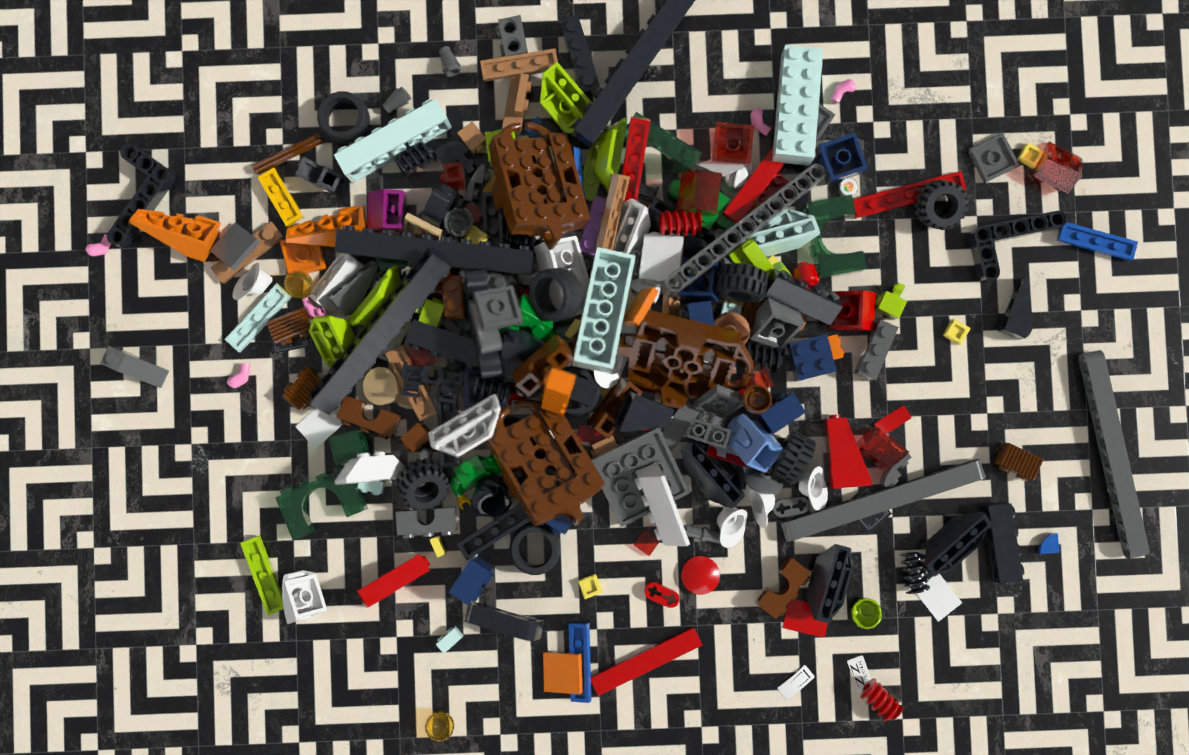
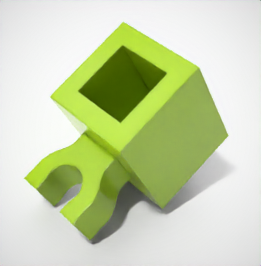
M897 283L894 285L891 293L885 291L882 294H878L875 302V311L893 320L900 318L907 303V300L900 298L905 285Z
M432 298V300L426 299L424 306L417 308L415 313L421 314L418 321L440 328L445 313L444 305H442L443 301Z

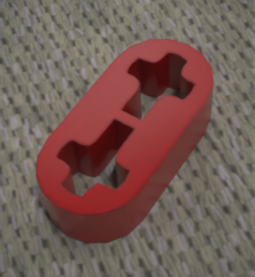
M649 582L645 586L644 591L648 599L668 608H674L679 604L680 598L675 590L657 582ZM653 586H656V590L661 594L658 595L654 593L653 596H651L648 588H653ZM674 594L676 600L675 602L671 601L668 603L667 598L663 597V595L670 596Z

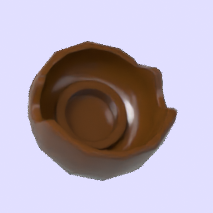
M751 385L743 393L742 404L750 413L762 414L772 404L771 393L762 385Z

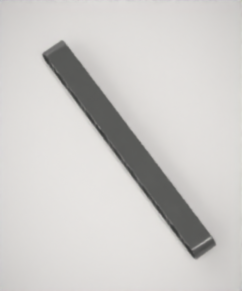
M820 164L811 165L674 271L662 284L663 294L668 297L677 295L809 192L824 178L826 174L824 167ZM770 205H773L776 210H773ZM756 216L761 217L762 221H759ZM741 226L747 228L748 232L743 231ZM727 237L733 239L734 243H730ZM713 248L717 249L720 255L715 254ZM698 260H703L705 266L700 265ZM683 271H688L691 277H686ZM668 282L674 283L676 285V289H672L669 286Z
M1101 350L1082 353L1079 355V364L1121 548L1127 559L1145 556L1149 554V546L1106 358Z
M975 459L894 485L890 488L887 487L823 508L820 511L816 510L781 522V527L786 542H790L985 479L986 476L980 459Z

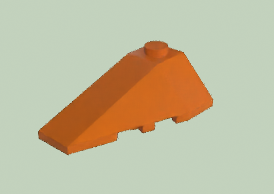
M358 205L338 210V214L329 217L326 214L321 216L322 219L319 221H306L289 227L286 232V242L335 247L336 229H343V225L355 226V230L362 231V227L367 228L364 206Z
M138 209L130 218V223L183 255L203 262L210 255L211 251L209 250L214 246L221 226V222L202 216H195V219L185 218L183 214L169 216L165 215L164 212Z

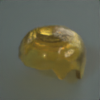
M295 270L285 277L284 287L286 292L292 297L304 299L313 290V280L305 271Z
M433 712L427 718L425 731L431 740L437 742L445 741L453 734L454 720L447 712Z

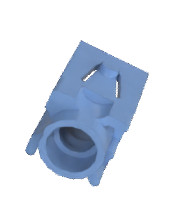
M744 414L734 417L727 426V429L732 430L728 444L747 466L766 473L785 450L759 421H751Z

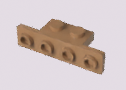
M521 73V76L511 77L502 129L512 123H521L522 129L524 112H527L529 107L527 95L531 93L532 89L531 74ZM521 130L514 131L515 136L521 135Z

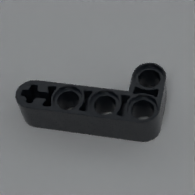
M471 601L467 607L464 621L521 640L536 641L541 639L545 619L532 615L522 616Z

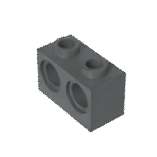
M521 15L498 19L499 26L496 27L498 38H502L503 45H499L502 57L528 53ZM508 27L515 29L512 33L505 32ZM512 45L519 47L516 51L509 50Z

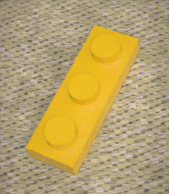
M275 168L257 177L287 227L304 218Z

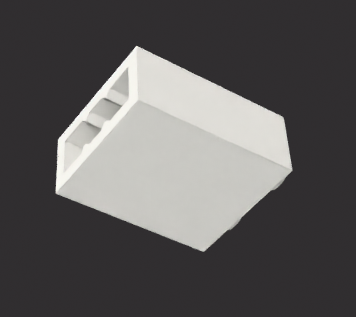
M657 232L644 234L639 273L640 284L662 286L667 277L682 266L683 237L677 236V234L662 236ZM668 282L670 287H676L674 283Z

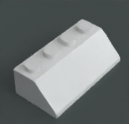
M577 236L561 238L553 250H549L545 242L533 247L540 272L545 269L564 268L576 276L582 290V302L577 313L570 318L581 316L589 285V277ZM553 279L549 287V297L554 307L559 309L562 304L563 294L560 285Z
M658 463L635 471L638 477L635 479L638 490L642 489L644 493L641 496L644 506H649L651 511L647 513L651 524L655 523L657 529H654L657 540H662L664 546L690 545L665 475Z

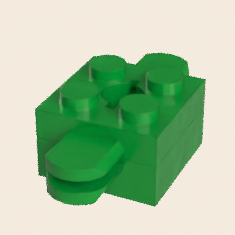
M697 178L692 187L681 180H675L671 183L669 194L681 203L677 211H685L686 215L688 211H692L694 214L696 211H700L702 228L708 232L713 224L720 229H730L735 225L734 222L723 215L724 208L730 198L700 178Z
M524 293L517 299L523 319L522 324L498 328L501 334H503L504 328L522 330L545 343L553 336H559V333L552 329L553 321H547L538 316L531 305L530 297Z

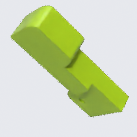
M752 237L728 254L734 263L753 264L767 272L768 275H770L774 268L779 271L785 270L791 275L781 261L772 265Z

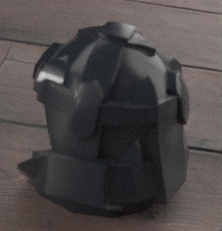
M487 477L476 484L471 499L475 512L483 516L495 517L505 513L513 503L511 500L512 496L509 497L506 484L500 478Z

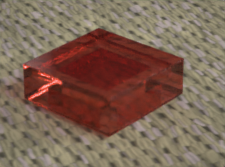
M644 529L633 545L650 556L660 540H657L655 536Z

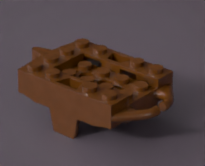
M526 122L525 129L536 131L540 138L513 139L511 133L521 130V123L509 124L498 135L493 136L488 146L495 175L491 189L495 209L500 210L503 207L511 234L541 236L547 248L553 250L560 241L562 234L584 228L591 219L567 132L553 133L542 125ZM549 146H551L552 152H553V155H554L555 163H556V166H557V170H556V171H555V167H554V164H553V160H552V156H551V153H550Z
M651 310L647 311L635 334L620 333L617 353L629 357L628 381L645 388L660 391L661 404L683 409L688 398L697 400L715 385H720L735 392L742 390L750 381V376L747 374H752L754 367L752 357L741 340L742 332ZM660 331L675 334L676 338L660 334ZM709 342L733 348L734 352L713 346L704 345V343ZM736 360H742L746 365L745 372L747 374H744L739 382L732 383L729 380Z
M522 399L514 402V407L516 410L523 407L530 408L532 415L506 427L503 420L511 411L508 406L503 408L499 412L492 437L486 440V443L502 470L503 481L513 498H518L534 526L566 515L574 525H579L583 519L580 505L604 487L605 482L566 417L542 409L541 401ZM531 440L535 441V446H533ZM541 452L545 458L538 459L535 457V453ZM551 469L554 471V475L548 476L544 471ZM513 472H521L525 482L521 486ZM557 480H558L559 484L561 485V486H559V487H557V485H556V483H555Z

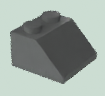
M767 298L756 312L750 339L782 350L804 326L801 312Z

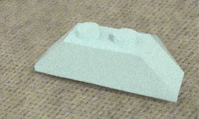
M786 209L751 237L764 255L768 257L801 248L818 236L820 230L813 215H806L796 210Z

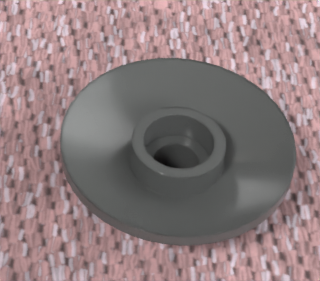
M759 471L747 474L744 478L745 483L751 489L762 494H777L783 487L782 481L769 471L766 473Z

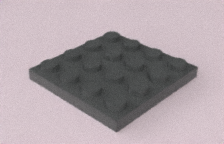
M659 426L590 458L605 482L602 490L621 527L651 512L649 506L645 507L641 496L644 493L642 489L638 490L635 479L638 477L635 471L658 463L665 475L674 501L690 493Z

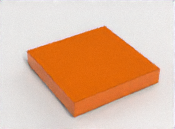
M286 239L280 240L289 278L327 269L320 245L287 243Z
M654 287L640 289L624 316L622 323L626 326L640 325L659 293L658 290Z
M544 652V692L581 694V653Z

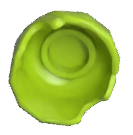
M866 597L854 603L852 618L859 627L864 629L874 628L881 621V607L874 599Z

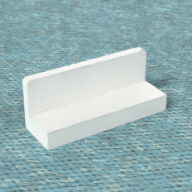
M340 253L308 296L328 311L334 312L336 307L327 296L364 265L349 254Z

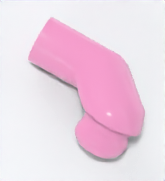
M847 79L837 84L831 97V102L839 104L843 93L847 91L853 92L856 89V84L853 80Z
M755 108L750 115L751 126L766 136L771 128L763 123L762 109Z
M104 235L101 243L87 245L86 252L90 256L106 254L111 245L107 240V235Z
M311 297L302 300L308 316L312 318L327 316V310L324 307L314 306Z
M241 363L239 373L233 377L230 376L227 379V384L232 388H238L248 381L251 365Z

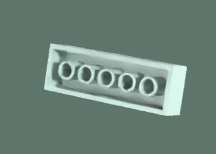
M784 46L780 63L772 162L810 166L815 158L823 49Z
M429 99L418 109H410L405 113V116L392 119L388 122L387 126L374 129L371 132L372 134L367 137H360L354 141V144L341 147L334 156L345 176L354 183L394 161L393 156L400 158L401 152L404 155L407 154L406 149L412 151L414 150L413 145L420 147L421 141L425 144L427 140L429 142L449 131L452 127L437 99Z
M597 247L572 366L611 374L614 367L635 255Z

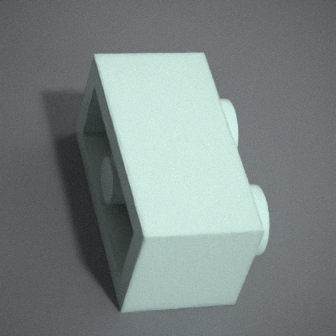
M361 482L358 484V489H361V492L367 493L370 491L373 495L379 496V494H383L386 482Z
M456 626L447 630L445 636L442 635L437 639L436 645L443 653L463 637V634Z

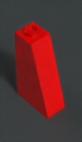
M840 414L828 415L829 419H823L830 488L871 486L872 480L847 418H840Z
M418 554L356 592L365 607L369 608L430 571L428 568L430 563L425 555L421 556V554Z

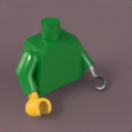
M476 455L453 469L455 474L450 479V486L457 497L458 505L463 509V503L468 502L469 506L471 505L464 492L474 488L484 478L495 475L503 478V473L494 457Z

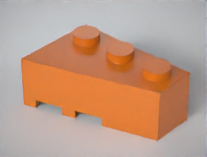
M554 368L551 369V372L547 371L543 381L546 387L541 408L564 416L576 376Z

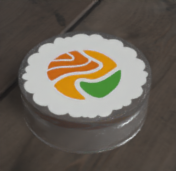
M846 178L839 183L838 191L843 197L850 198L857 193L859 186L855 179Z

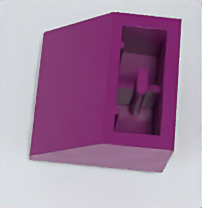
M383 189L368 192L367 228H374V231L392 230L394 232H403L407 205V194L404 190Z

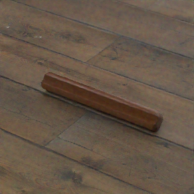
M319 133L312 135L253 164L252 168L256 174H261L323 144V139Z

